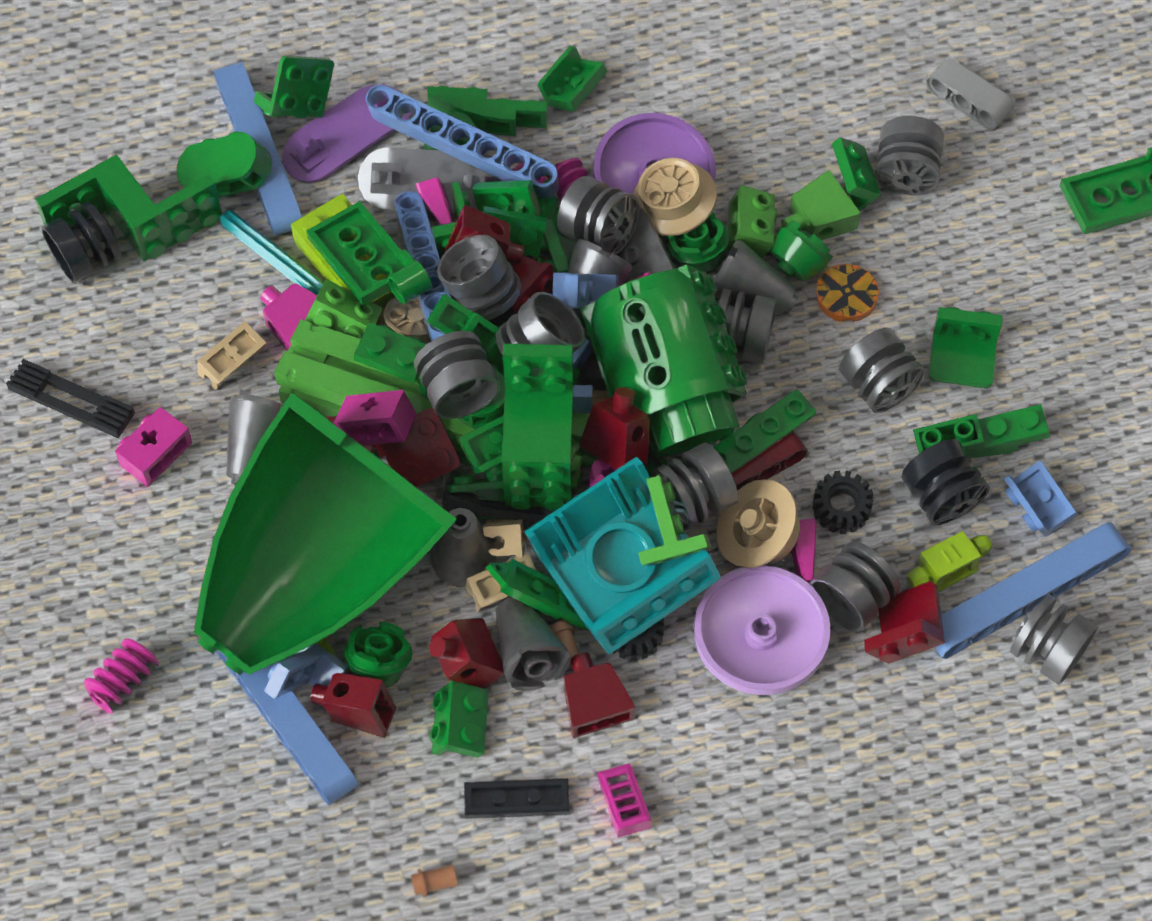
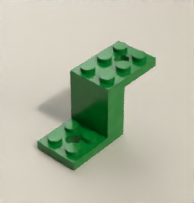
M117 154L35 199L44 225L60 217L70 227L73 226L70 211L76 209L83 216L81 205L88 201L91 202L100 214L108 213L143 262L150 258L161 256L167 248L178 242L187 241L192 234L204 227H212L222 215L216 184L209 175L154 204Z
M503 344L505 403L501 462L505 506H511L518 510H525L530 507H545L548 510L556 511L572 500L573 345Z

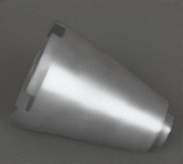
M578 239L573 248L567 273L619 275V287L631 274L630 272L633 267L614 253L610 255L602 251V247L586 240ZM572 308L585 329L586 325L580 308Z
M736 239L733 245L736 249L731 248L714 281L716 286V292L713 293L714 297L720 299L723 289L732 290L731 302L736 303L739 291L744 292L745 306L747 307L752 306L756 295L777 299L776 315L781 316L784 311L790 313L798 299V296L794 294L796 288L749 246Z
M237 394L231 397L229 403L226 475L232 479L231 483L233 485H236L260 439L279 412L281 403L245 394L243 400H237Z
M457 508L449 512L456 520L432 547L430 560L437 577L452 584V586L460 588L466 587L467 578L487 570L486 566L490 563H496V556L489 553V549L494 548L495 545L490 537L484 536L483 526L474 513L465 508Z
M512 597L502 600L496 609V618L504 676L507 682L515 690L531 691L545 687V684L542 682L551 677H554L555 681L559 679L568 669L571 660L566 646L534 608Z

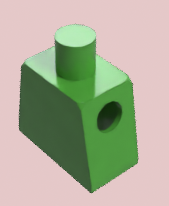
M828 170L793 194L789 210L791 215L782 219L781 225L785 228L791 220L797 221L802 226L799 231L804 230L811 235L815 234L822 241L858 229L861 212L830 170Z

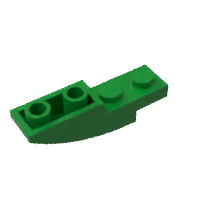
M427 86L428 106L443 113L461 112L470 117L478 129L486 133L516 137L517 127L547 128L546 101L508 100L505 98L488 99V89Z
M443 294L426 322L444 334L458 331L473 332L479 338L482 349L487 354V362L504 370L503 355L496 343V332L499 328L448 295Z
M1042 404L978 419L977 414L913 429L919 454L941 441L957 439L971 459L1019 451L1018 445L1050 438Z

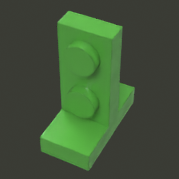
M660 475L648 478L647 483L664 545L638 552L641 565L648 567L698 553L702 549H711L708 535L705 534L681 540L680 535L685 534L680 515H674L671 502L676 501L671 482H665L664 478Z

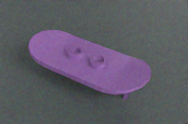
M375 85L357 90L324 112L323 118H315L290 137L282 153L283 166L290 176L298 181L307 183L321 181L396 131L377 122L370 114L366 103V94ZM381 100L375 106L383 107L388 101ZM406 113L402 119L409 120L411 113Z

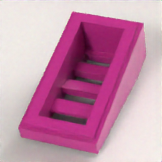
M435 177L415 185L418 193L440 225L455 222L444 184L439 178Z
M815 518L799 520V536L791 550L796 575L809 584L814 578L817 529Z
M630 763L597 772L617 838L651 829V818ZM626 774L627 780L609 785L607 779ZM627 787L631 789V792L617 796L612 794L613 791ZM633 798L635 801V803L629 804L619 808L616 805V803L630 800ZM638 810V815L625 819L621 818L622 814Z

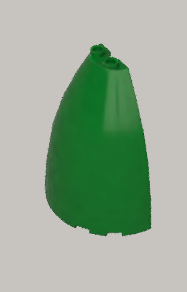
M292 392L255 448L229 496L216 530L201 585L194 633L200 637L197 642L212 654L217 650L223 653L228 658L225 664L239 675H242L243 672L248 675L277 661L290 657L334 633L371 607L425 556L451 527L456 518Z

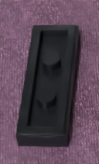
M568 778L464 782L465 819L570 815Z

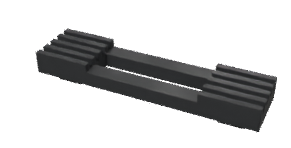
M22 359V364L17 366L18 370L14 371V376L11 375V381L6 383L8 390L118 439L135 414L132 406L107 395L102 396L25 359ZM47 385L53 386L98 406L96 408L97 412L91 414L43 391Z
M446 490L443 492L442 505L448 512L457 508H465L477 516L510 520L523 519V521L536 523L554 512L545 507H530L529 509L518 510L511 506H505V502L480 500L476 494L449 493Z

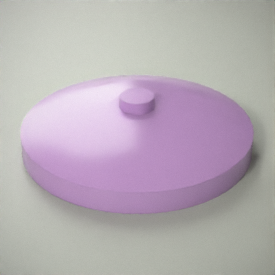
M773 566L742 567L723 575L720 580L706 590L697 607L694 622V638L701 660L708 670L721 682L745 693L772 695L800 686L818 670L825 658L829 645L830 620L826 606L819 594L808 582L798 575Z

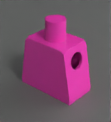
M292 284L283 293L274 286H269L262 292L260 297L261 301L267 305L263 310L265 324L286 351L291 346L290 339L300 319H306L317 296L299 284Z

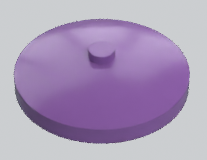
M643 113L623 119L604 135L595 153L593 178L606 183L610 187H617L622 191L633 194L643 172L659 160L666 158L684 159L706 170L714 182L716 178V165L709 144L693 126L671 115Z

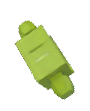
M961 531L922 551L918 566L908 573L906 581L911 588L926 582H933L937 585L939 593L977 573L979 559L991 551L992 542L987 535H978L969 540L966 534Z

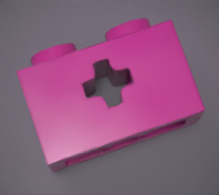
M404 390L349 395L345 397L334 424L361 445L403 442L407 438L417 413Z
M159 407L153 414L147 415L142 420L140 427L120 441L115 453L120 466L149 487L193 442L189 428Z

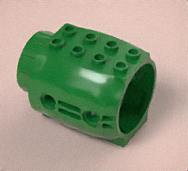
M687 264L676 269L657 272L625 283L605 293L595 302L580 307L609 398L614 396L615 389L619 387H626L635 392L633 406L648 414L650 418L649 442L654 455L657 457L684 453L704 442L712 444L735 433L739 429V422L732 403L747 394L744 386L747 384L746 374L743 368L738 366L735 356L737 348L731 335H728L725 326L727 320L721 305L717 304L713 294L716 292L715 283L710 274L706 275V272Z

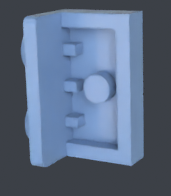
M1041 460L1014 479L1010 475L1004 478L1009 486L1004 491L1015 506L1021 503L1027 512L1022 517L1033 533L1039 530L1047 537L1079 515Z

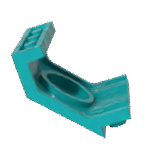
M637 457L524 531L533 546L532 549L583 624L608 654H611L721 579L711 556L705 549L698 553L648 567L641 565L638 552L662 546L664 542L647 479L650 477L643 463ZM686 533L680 535L681 540L689 538Z

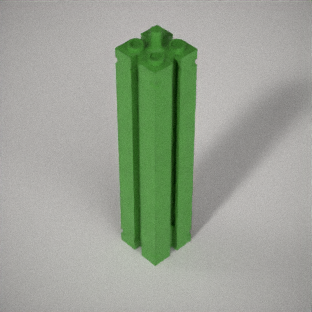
M300 319L290 339L291 346L289 350L284 351L274 371L277 385L281 386L279 389L281 403H285L293 392L323 416H337L346 396L396 390L405 391L416 413L433 408L431 402L422 397L420 393L418 377L415 383H411L355 361L354 353L361 339L323 326L316 327L313 323ZM573 413L571 487L574 490L579 488L583 472L580 471V468L582 466L591 468L592 464L599 459L579 446L589 418V414ZM441 418L461 460V464L471 467L457 438L474 429L459 419Z

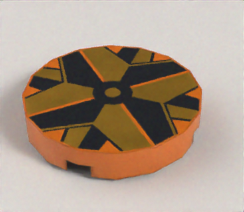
M836 265L826 270L819 278L816 300L819 308L828 317L844 322V320L856 322L861 321L872 313L877 304L879 289L875 278L869 271L856 265Z

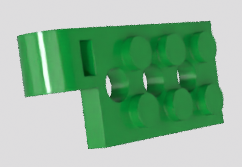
M1152 147L1148 148L1145 156L1061 179L1059 186L1083 234L1152 215V184L1149 181L1152 179ZM1131 187L1137 194H1125L1121 188ZM1103 195L1108 199V202H1097L1093 196Z
M360 201L306 230L310 242L363 306L389 291L404 305L432 289L431 280L423 266L418 261H415L406 249L402 251ZM347 236L356 237L350 242L342 241ZM363 255L372 256L366 261L358 260ZM379 274L389 275L383 280L374 279Z

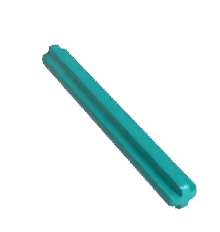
M226 210L220 216V223L224 228L295 284H299L318 295L324 283L234 211Z

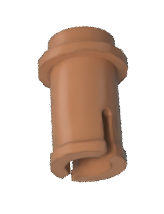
M560 621L551 625L550 629L566 646L570 659L579 654L572 634L574 627L566 621Z
M453 865L424 872L421 869H417L416 874H411L415 896L422 894L423 897H427L429 892L457 887Z

